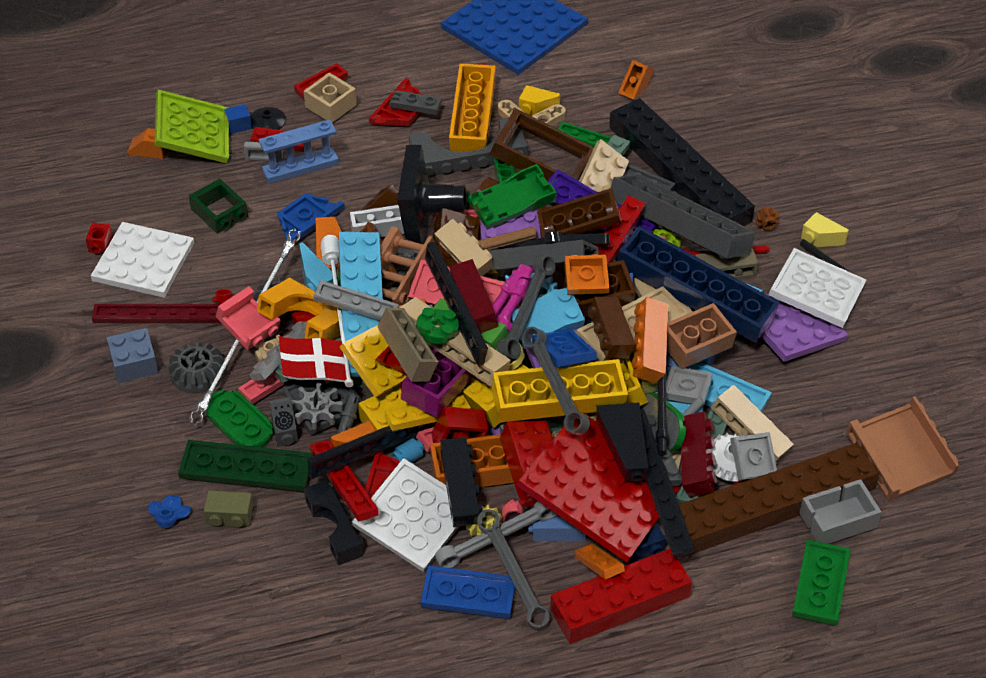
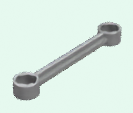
M537 501L533 509L502 523L500 530L505 537L539 519L541 521L551 520L557 514ZM482 533L455 547L447 545L440 548L435 553V559L439 567L453 568L460 562V558L491 544L492 541L487 534Z

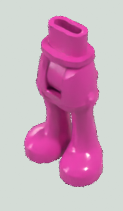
M520 264L517 270H513L512 275L505 281L499 296L492 304L497 322L506 325L508 332H510L513 325L510 321L511 316L519 303L524 299L532 280L530 276L533 273V268ZM510 298L509 301H508V303L505 305V307L503 308V310H502L501 313L499 314L500 310L502 309V307H503V305L505 304V302L507 301V299Z

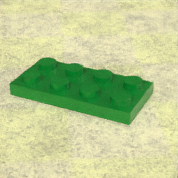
M812 540L806 541L792 613L793 617L837 626L850 548Z

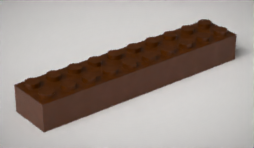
M858 442L681 503L679 507L696 551L682 557L801 516L799 513L802 498L838 486L843 489L844 484L860 479L868 491L874 490L879 473Z

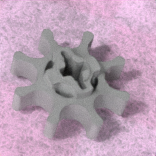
M320 382L316 383V390L313 392H306L303 387H299V397L302 400H291L293 411H301L295 414L296 423L300 424L305 419L312 420L313 430L317 429V422L320 420H327L330 425H334L335 419L331 412L343 411L342 401H332L338 398L337 389L333 388L330 392L324 393L322 392Z

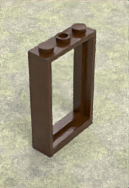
M515 108L495 140L489 155L519 170L537 164L548 181L557 170L507 146L516 129L520 128L580 158L571 176L578 181L594 147Z

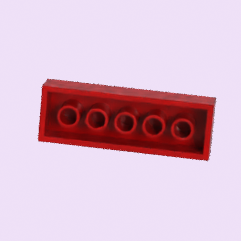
M671 549L624 566V572L608 579L598 576L551 594L550 611L568 643L571 645L689 598L692 581L678 558L674 559Z

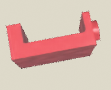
M250 286L220 304L216 313V318L247 350L252 347H258L268 336L273 337L277 334L281 322L278 317L271 320L257 312L258 303L253 299L254 291Z

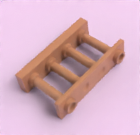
M391 227L380 245L382 279H388L401 284L396 292L382 288V297L392 299L393 303L399 304L398 306L404 305L409 301L408 295L421 259L425 260L428 242H435L432 236H428L426 242L420 244L404 240L399 228ZM401 247L419 251L415 260L397 256L396 253ZM391 263L410 267L405 276L386 271Z

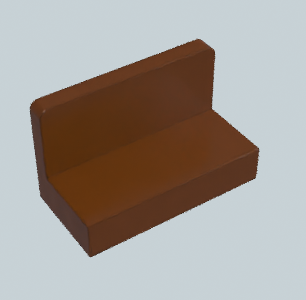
M393 185L381 189L361 210L398 205V191Z

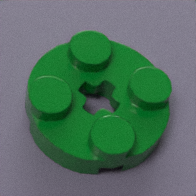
M428 307L424 308L418 316L416 328L427 342L444 344L448 342V339L452 337L454 339L457 336L459 322L455 312L452 310Z

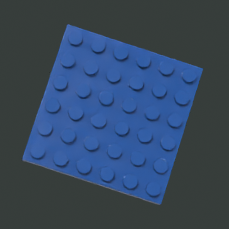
M473 0L442 21L441 28L519 75L588 24V18L557 0Z

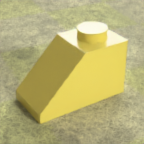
M816 212L803 225L801 239H805L816 247L841 246L846 244L849 230Z

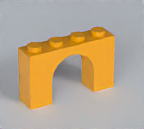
M289 277L259 294L257 312L271 320L293 310L306 311L315 315V317L307 321L304 338L333 340L340 336L337 307L314 301L315 291Z

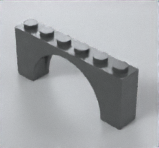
M509 118L499 119L498 135ZM517 128L507 146L528 156V145L522 129ZM427 132L409 134V145H422L427 176L494 165L495 157L489 154L495 140L479 150L457 152L437 145Z

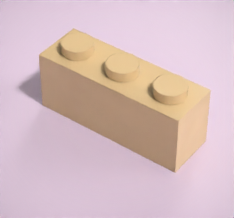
M452 219L434 233L437 242L457 263L473 259L480 276H483L494 267L491 260L493 259L492 255L487 249L482 250L479 247V241L473 235L470 237L466 233L467 229L461 222L457 223Z

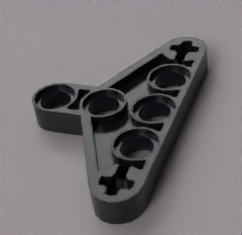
M554 231L544 233L543 238L517 243L513 246L515 248L585 240L597 247L610 245V238L607 233L565 235L562 232Z

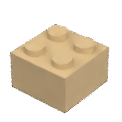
M331 73L326 74L304 90L305 107L325 120H331L332 123L357 105L356 88Z

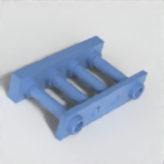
M331 120L259 139L264 153H268L269 165L262 166V172L267 183H274L338 165L339 159L333 147H330L329 136L337 134ZM322 139V150L312 152L311 141ZM304 143L305 155L294 157L293 146ZM286 148L287 160L276 162L275 151Z

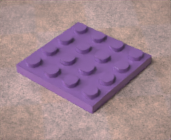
M779 301L775 318L761 335L784 362L847 341L848 334L843 328L835 326L819 317H814L812 314L801 309H796L783 301Z

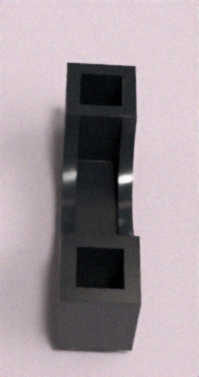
M325 480L304 488L305 502L312 516L330 519L337 525L335 531L329 536V547L338 566L363 557V538L360 534H356V528L352 525L353 519H348L346 506L343 502H339V494L335 487H332L329 481Z

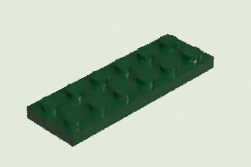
M188 440L178 476L182 479L304 492L309 479L308 458L312 457L313 453Z

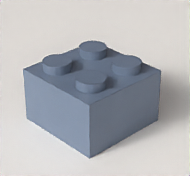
M147 328L107 337L118 383L158 373Z

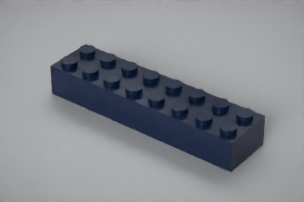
M640 226L619 250L617 261L624 260L628 272L633 273V276L657 289L663 286L675 299L695 310L714 303L738 334L755 343L775 318L779 301Z

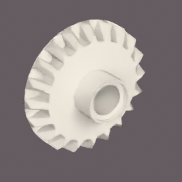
M728 433L723 436L718 435L714 439L715 448H712L716 460L713 470L719 478L737 482L738 476L730 438L738 436L736 433L733 435Z

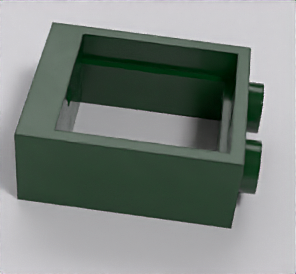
M221 179L189 195L191 210L216 234L248 217L247 203ZM224 197L233 207L216 216L207 206Z

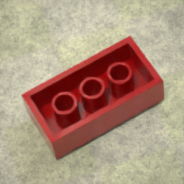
M547 421L506 422L500 435L502 448L522 507L534 506L537 502L535 498L517 487L516 484L553 440Z

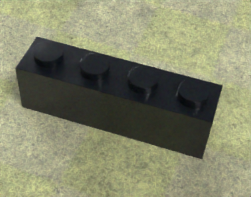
M466 437L440 440V452L453 527L478 524L477 519L483 508L482 503L477 502V496L480 493L479 485L474 483L473 477H476L475 464L470 462V458H473L472 445H467Z

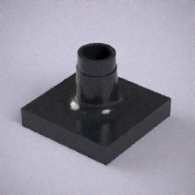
M406 145L397 198L405 240L424 244L427 237L429 217L431 215H438L443 208L459 213H466L467 191L465 185L429 184L422 145Z

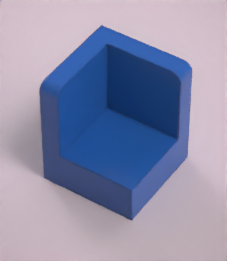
M246 104L224 109L231 134L252 129L250 114Z

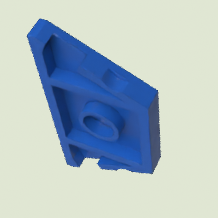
M305 193L280 210L277 216L287 241L288 233L295 228V231L290 233L291 239L288 241L292 244L294 240L298 239V232L300 233L299 240H301L316 229V218L333 217L345 209V205L342 201H339L338 204L328 202V198L315 197Z

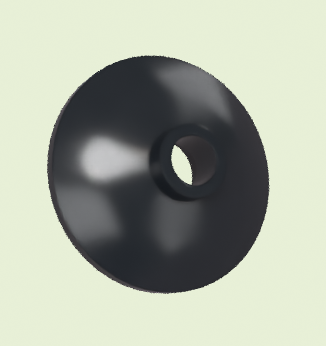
M274 107L259 108L250 115L251 127L253 129L261 127L280 130L286 123L285 114L280 109Z

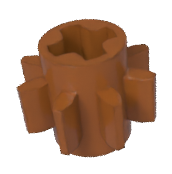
M763 207L756 213L757 218L755 220L757 226H761L763 230H772L779 224L778 219L780 216L778 210L774 211L773 207Z

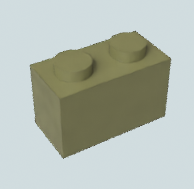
M208 490L204 508L206 524L213 526L249 527L253 509L251 493Z

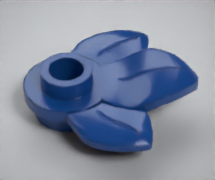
M170 495L165 497L162 502L152 501L148 506V511L150 515L155 517V521L160 527L169 528L175 524L177 519L187 517L191 512V507L181 506V498L177 495Z

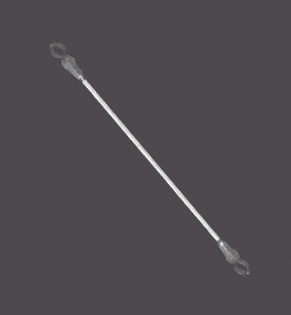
M295 228L288 233V239L282 245L279 260L261 293L268 289L282 261L287 258L294 249L295 242L299 240V232L297 233L298 239L291 240L290 233H293ZM237 339L210 389L198 401L195 411L192 412V414L199 413L201 421L203 420V414L209 408L213 390L239 343ZM191 415L189 417L190 423L193 421ZM200 421V422H196L195 425H194V427H195L196 425L200 424L201 421Z

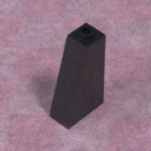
M640 404L596 405V422L625 481L639 482L647 480L648 462Z

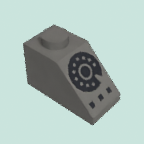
M287 397L269 401L277 447L298 443L291 398Z

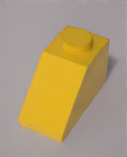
M526 85L519 97V108L531 116L552 105L560 104L559 93Z

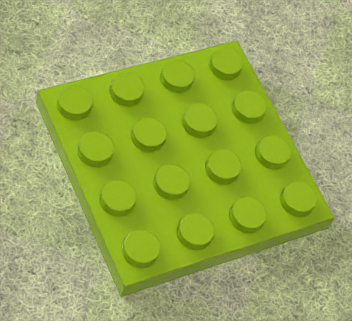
M158 89L155 106L154 145L227 163L229 159V124L224 109L228 107Z

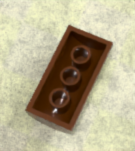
M612 188L537 211L542 238L544 233L559 231L565 235L588 234L622 223L619 206Z

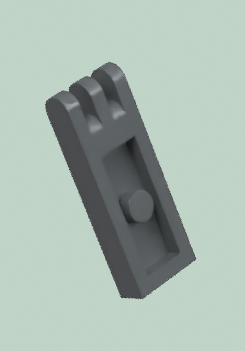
M396 90L393 93L389 106L437 115L441 106V98Z

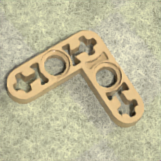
M503 100L498 104V114L503 119L509 118L515 108L522 112L524 111L510 100ZM555 104L532 117L538 120L546 119L547 122L544 123L554 126L565 119L566 110L564 106ZM522 130L523 135H524L525 137H533V136H534V135H532V134H530V133H528V132Z

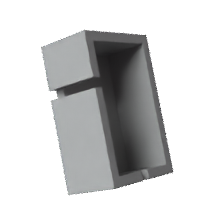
M860 479L844 484L843 489L838 486L802 498L799 514L807 527L811 528L810 532L817 542L829 544L878 528L882 512Z

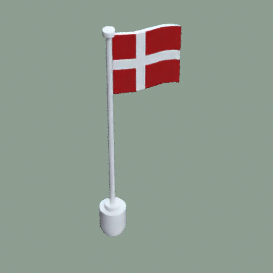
M327 235L322 238L320 243L322 260L325 264L331 265L333 283L338 285L335 265L339 263V239L335 235ZM337 308L341 341L323 338L293 339L278 336L283 377L296 380L345 382L346 387L354 385L353 380L350 378L348 359L340 349L342 343L346 342L340 308Z

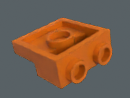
M606 255L565 256L564 270L567 295L609 293Z

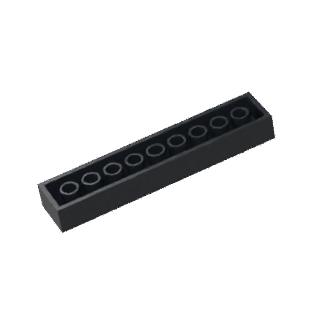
M638 98L610 112L609 128L618 137L630 141L629 148L658 176L674 182V191L677 194L742 226L753 222L755 205L644 101Z

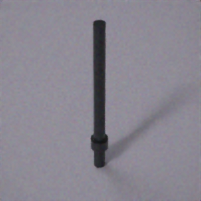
M666 374L657 381L658 430L655 432V441L658 443L659 456L666 455V443L668 442V431L666 430Z

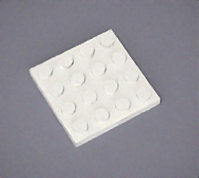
M122 222L92 272L91 280L165 298L195 243L194 238Z
M794 248L774 282L769 296L843 328L865 285L866 279Z
M404 458L371 498L378 507L379 515L359 522L356 518L352 521V525L422 572L435 559V553L445 546L459 528V526L453 527L446 485Z

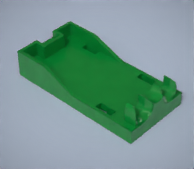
M535 164L517 172L500 184L468 196V202L486 229H490L555 202L557 192L551 183L547 182L540 167Z

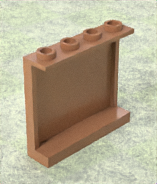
M916 396L912 398L910 404L862 423H859L857 419L849 423L846 434L852 444L858 442L879 473L877 484L888 502L953 476L959 466L957 457L951 453L945 438L939 434L934 421L928 417L924 405L918 401Z

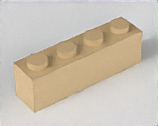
M734 384L722 393L710 407L738 436L770 432L775 462L779 461L794 445Z

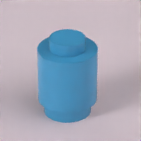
M411 438L396 447L395 451L392 452V457L400 462L404 458L412 463L423 456L425 449L420 440Z

